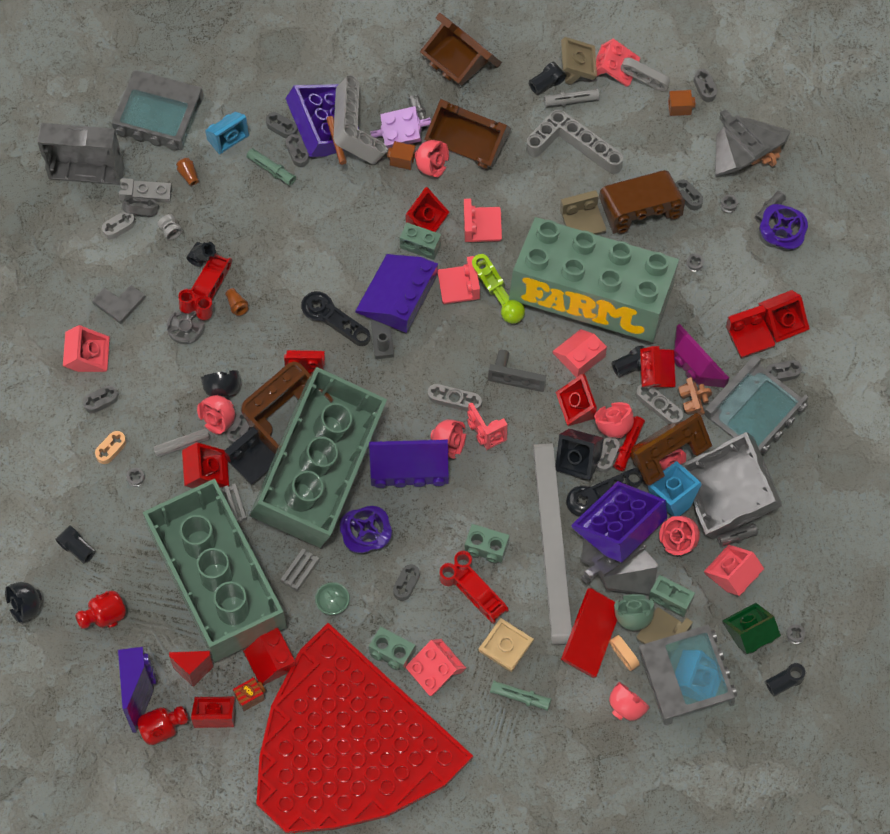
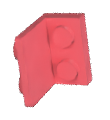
M611 39L601 45L596 57L597 76L607 73L628 87L633 77L621 70L622 62L625 58H633L640 61V57L615 39Z
M464 199L465 242L501 241V208H475V206L471 205V199Z
M474 256L467 257V264H464V266L438 270L443 304L480 299L478 275L472 265Z
M468 404L467 423L471 430L474 429L476 431V438L480 445H484L486 450L507 440L508 424L504 418L499 421L494 420L486 426L474 404Z
M434 639L408 663L406 669L427 694L433 696L452 675L461 674L466 667L442 639Z

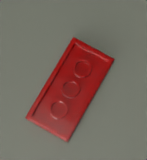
M588 588L561 660L594 678L598 674L617 619L614 610L615 601L592 588Z

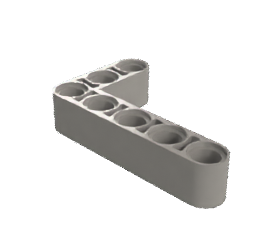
M347 75L336 87L333 139L342 149L371 164H376L387 153V147L382 141L358 129L359 82L354 76Z
M554 110L527 138L526 151L532 157L541 155L559 136L607 172L617 174L622 169L623 155L562 110Z

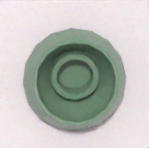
M336 582L322 585L315 595V603L318 609L328 615H337L343 612L350 601L347 589L342 584Z

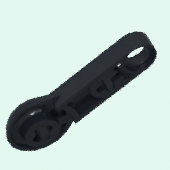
M314 291L304 296L301 302V309L307 318L325 322L358 346H366L370 342L369 330L336 308L327 294ZM320 303V308H314V304ZM343 324H350V328L343 329ZM359 333H364L367 335V339L360 341L356 336Z
M633 468L594 486H577L570 490L567 495V508L574 515L581 516L617 481L623 483V478H625L626 482L624 484L638 488L643 481L641 471ZM636 474L640 480L638 482H631L629 476ZM579 498L586 500V504L579 503Z

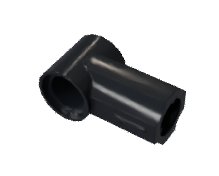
M551 62L543 69V72L529 80V86L535 94H540L552 85L557 86L565 80L566 74L555 62Z
M196 242L186 259L192 265L200 267L203 261L214 257L216 254L215 245L212 242Z
M637 346L628 355L612 361L611 365L616 376L621 377L634 370L641 371L640 349L644 348V346Z
M70 525L55 539L65 551H70L83 564L89 562L96 553Z
M793 663L786 670L767 679L765 683L769 692L775 697L793 686L800 685L805 677V668L799 663ZM797 671L801 674V677L794 678L790 673Z

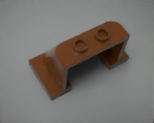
M441 13L436 16V19L442 24L420 51L431 61L429 64L436 70L440 68L444 71L442 73L444 77L449 81L451 79L455 80L461 86L488 62H491L497 68L502 63V61Z
M695 413L682 422L666 425L633 446L630 456L633 464L640 469L645 483L650 486L665 476L659 460L686 443L690 445L692 453L698 456L712 447V443L701 415Z

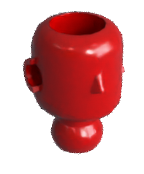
M111 590L101 595H96V597L88 602V610L78 611L75 617L81 629L88 628L92 623L101 628L114 627L118 624V621L125 617L126 608L118 592Z
M183 706L176 707L172 712H169L164 707H160L141 715L138 718L137 724L145 743L155 745L176 735V725H185L188 723L189 717Z

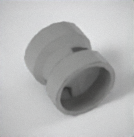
M172 214L163 216L157 223L160 230L164 231V236L167 240H173L182 233V228L179 224H176V219Z

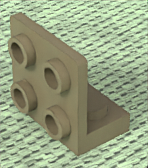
M596 190L561 199L560 212L566 226L581 231H589L595 235L606 232V227L598 208V194Z
M658 607L654 612L651 624L641 629L636 639L643 644L689 631L693 622L686 618L682 623ZM683 640L666 645L669 659H671Z

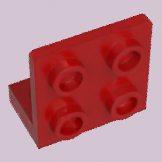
M763 305L728 316L726 328L741 358L775 346L773 337L764 321L766 310Z
M659 346L640 349L642 387H676L674 350L660 349Z
M287 350V354L284 355V363L286 366L290 362H298L311 375L316 367L324 370L325 351Z

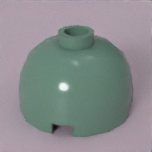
M625 595L623 600L620 602L617 600L614 604L616 619L623 628L639 631L646 628L653 620L655 612L654 602L651 598L650 600L646 599V595Z

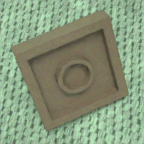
M564 37L561 40L563 71L566 74L565 83L572 85L581 76L594 80L597 77L595 46Z

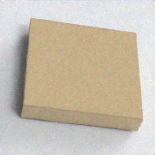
M500 618L478 651L512 673L534 639Z

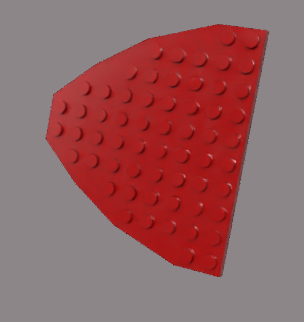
M327 623L300 649L295 658L296 666L290 668L271 705L259 756L256 804L286 834L336 830L388 817L444 788L473 759V755L335 628Z

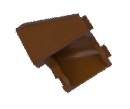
M440 99L424 140L442 141V143L447 144L448 150L478 162V166L488 169V166H493L511 128L508 125L500 122L497 123L494 120Z

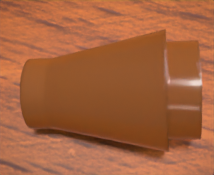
M184 158L177 162V171L188 182L189 186L196 185L199 180L193 161L189 158Z
M234 288L226 291L225 295L227 296L231 312L236 316L245 314L248 311V302Z

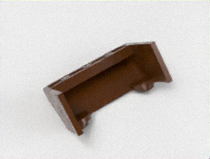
M298 362L288 363L242 403L241 412L250 428L254 427L258 430L260 440L274 454H276L279 445L270 436L272 426L267 418L291 397L295 396L299 400L304 386L311 376ZM327 392L324 394L330 403L334 401Z

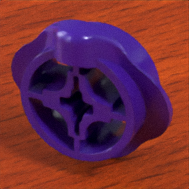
M773 204L764 211L760 224V233L763 239L770 244L786 249H796L804 241L808 221L799 210L781 204ZM775 218L776 225L771 229L769 222ZM796 224L799 231L793 236L792 228Z
M366 506L358 510H351L340 521L343 542L352 552L365 553L373 549H380L391 540L392 528L388 515L380 507ZM360 517H369L366 520L359 519ZM374 521L379 524L381 533L374 527ZM350 525L358 532L357 538L352 534ZM365 539L374 540L371 542H364Z

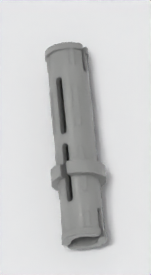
M598 89L545 95V107L555 105L566 106V104L599 100Z

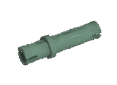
M254 148L248 151L246 157L270 172L274 178L281 179L289 186L295 182L296 176L285 170L281 164L274 163Z
M495 680L490 690V693L526 703V706L529 707L533 705L547 711L552 698L535 694V691L531 690L528 692L496 682Z

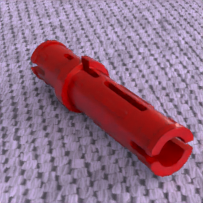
M634 417L633 427L627 433L623 445L619 447V454L613 465L615 469L625 471V467L631 457V449L635 446L645 424L643 418Z

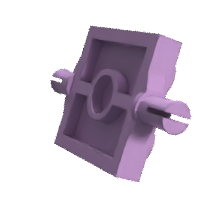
M415 106L380 114L381 129L370 131L374 138L383 136L387 149L389 147L392 148L394 141L406 144L422 141L421 129L424 126L430 125L431 118L420 120Z

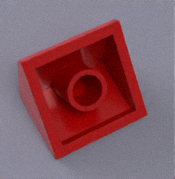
M425 187L406 213V223L436 232L449 214V211L432 191Z
M581 374L556 391L567 426L595 419L594 415L596 414L597 407L585 374Z
M210 651L169 652L173 669L193 687L213 668Z
M235 696L195 697L191 713V721L194 728L234 727Z

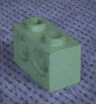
M406 223L400 236V248L435 260L441 247V234Z
M472 524L465 542V551L473 557L481 556L489 562L502 563L509 544V535ZM480 540L482 543L475 545L472 541ZM497 545L501 549L495 551L492 550L491 547Z
M659 575L650 591L649 600L651 598L653 602L685 617L693 602L695 592Z
M381 626L369 645V653H371L370 655L374 659L386 661L395 670L401 669L404 671L416 652L415 644ZM380 643H386L388 645L385 649H380L377 647ZM398 652H403L405 656L403 658H397L395 657V654Z

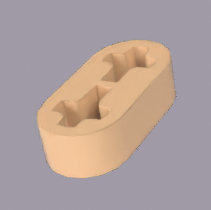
M114 431L110 433L97 447L95 455L99 463H110L125 447L126 439L122 432ZM115 438H116V439H119V438H120L121 442H120V443L116 442V443L114 444V440H113V439H115ZM101 452H103V453H106V452H107L108 456H107V457H106V456H102V458H101V454H100V453H101Z
M619 635L609 641L612 649L628 670L632 671L640 666L637 657Z

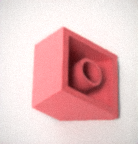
M81 325L65 332L64 367L77 372L107 371L109 336Z
M580 329L553 350L552 353L577 378L606 357L607 346L594 333Z
M728 545L705 569L704 573L726 592L740 596L764 570V567L754 552Z

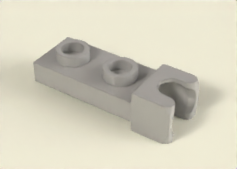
M120 179V187L124 189L119 191L120 201H123L125 197L133 196L170 203L171 183Z

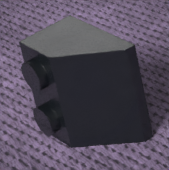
M567 429L560 433L555 464L556 471L590 480L602 456L604 438L573 429Z

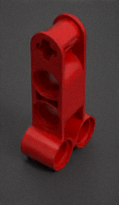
M216 253L214 257L207 261L191 290L184 289L179 292L178 300L181 312L191 313L196 311V316L201 320H208L212 317V299L231 267L232 258L227 259Z
M459 551L455 555L454 565L445 563L441 566L439 572L440 582L444 586L455 584L475 607L494 624L495 620L504 612H508L509 609L471 568L472 556L470 553ZM466 560L468 563L466 565H460L458 561ZM446 572H451L453 576L447 578L443 574Z

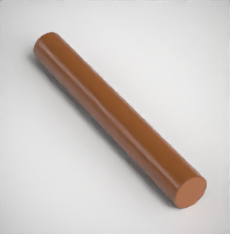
M328 116L326 120L339 163L341 165L346 164L347 161L343 149L333 139L334 117Z

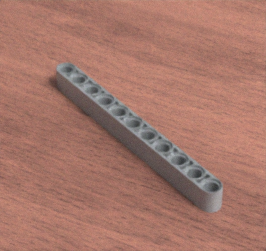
M553 443L533 444L552 645L567 644L572 627Z

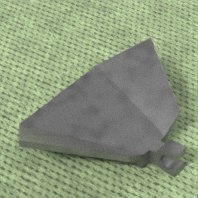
M726 109L721 111V121L724 127L716 137L715 176L740 170L783 145L790 135V130L749 118H741L739 115L733 117Z
M584 539L581 562L590 565L591 568L584 572L585 575L581 579L587 584L596 575H599L606 590L649 596L655 584L658 564L646 552V546L643 543L621 563L605 556Z

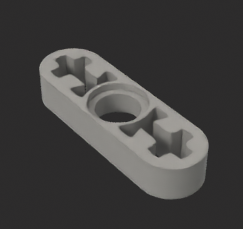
M625 58L622 62L621 70L624 73L656 90H667L670 79L667 76L633 58Z
M433 384L428 389V399L432 403L468 411V404L472 400H476L474 406L477 411L482 407V399L476 393L440 384ZM439 391L437 397H434L433 393ZM456 394L460 397V400L452 402L449 397ZM463 397H466L465 404H463Z
M642 384L638 386L636 397L641 403L667 424L682 422L683 412L654 387H642ZM642 391H649L648 395H642ZM656 401H662L665 404V407L662 409H658L655 407L654 403ZM671 414H672V415L677 414V415H678V416H677V419H676V418L671 419Z

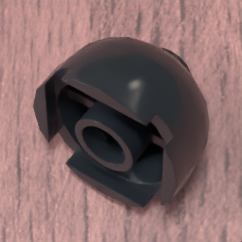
M232 370L229 371V374L227 372H217L204 375V377L201 376L204 391L209 396L219 395L229 400V396L235 394L239 389V371Z
M16 582L5 588L6 602H11L13 609H10V612L17 622L27 621L38 613L40 601L42 600L38 589H35L26 582Z

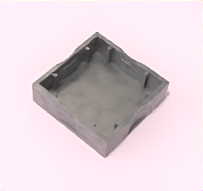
M41 123L37 143L41 156L45 160V169L49 180L120 185V179L123 177L124 163L114 128Z
M748 432L721 444L711 452L701 454L681 464L702 484L694 499L695 509L705 535L712 539L717 538L719 534L732 531L734 528H738L783 506L755 438Z

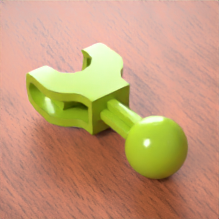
M485 254L476 255L472 260L473 268L490 295L495 294L501 303L502 318L510 324L520 322L525 315L524 306L519 301L509 300V295L503 288L505 283Z

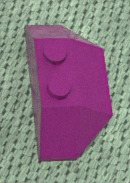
M678 324L674 341L675 364L678 367H682L687 377H692L697 385L704 384V386L724 388L729 381L727 374L722 371L689 333Z

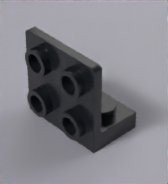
M254 427L224 450L226 460L251 485L268 472L275 456L260 440L259 432Z

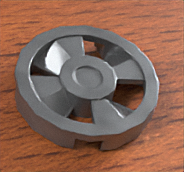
M196 311L191 313L173 312L167 320L168 335L179 344L194 343L204 332V322L196 316ZM195 316L199 322L193 324L191 319ZM179 330L176 334H172L173 331ZM193 331L196 333V336L190 339L188 334Z

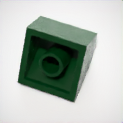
M757 603L722 620L738 648L746 654L757 651L758 648L772 643L781 636L775 617Z

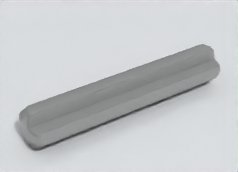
M204 428L156 445L153 448L155 455L159 457L191 446L196 442L208 440L210 437L208 430Z

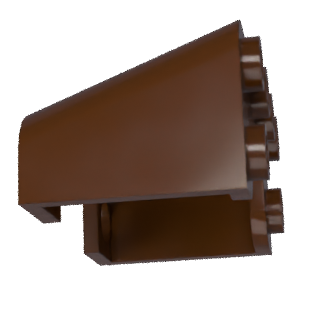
M666 170L607 185L599 193L601 204L613 234L625 233L629 230L632 220H642L654 214L661 215L665 212L666 217L671 219L683 216L685 200L671 174Z

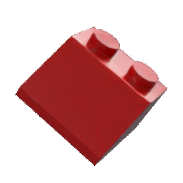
M790 290L758 303L759 306L763 305L766 310L764 321L774 342H780L810 329L802 297L795 291Z
M196 442L182 450L184 486L195 488L213 479L216 480L220 488L229 486L228 462L223 449Z
M279 628L259 636L243 651L258 682L260 681L262 685L288 674L290 668L296 666V662Z

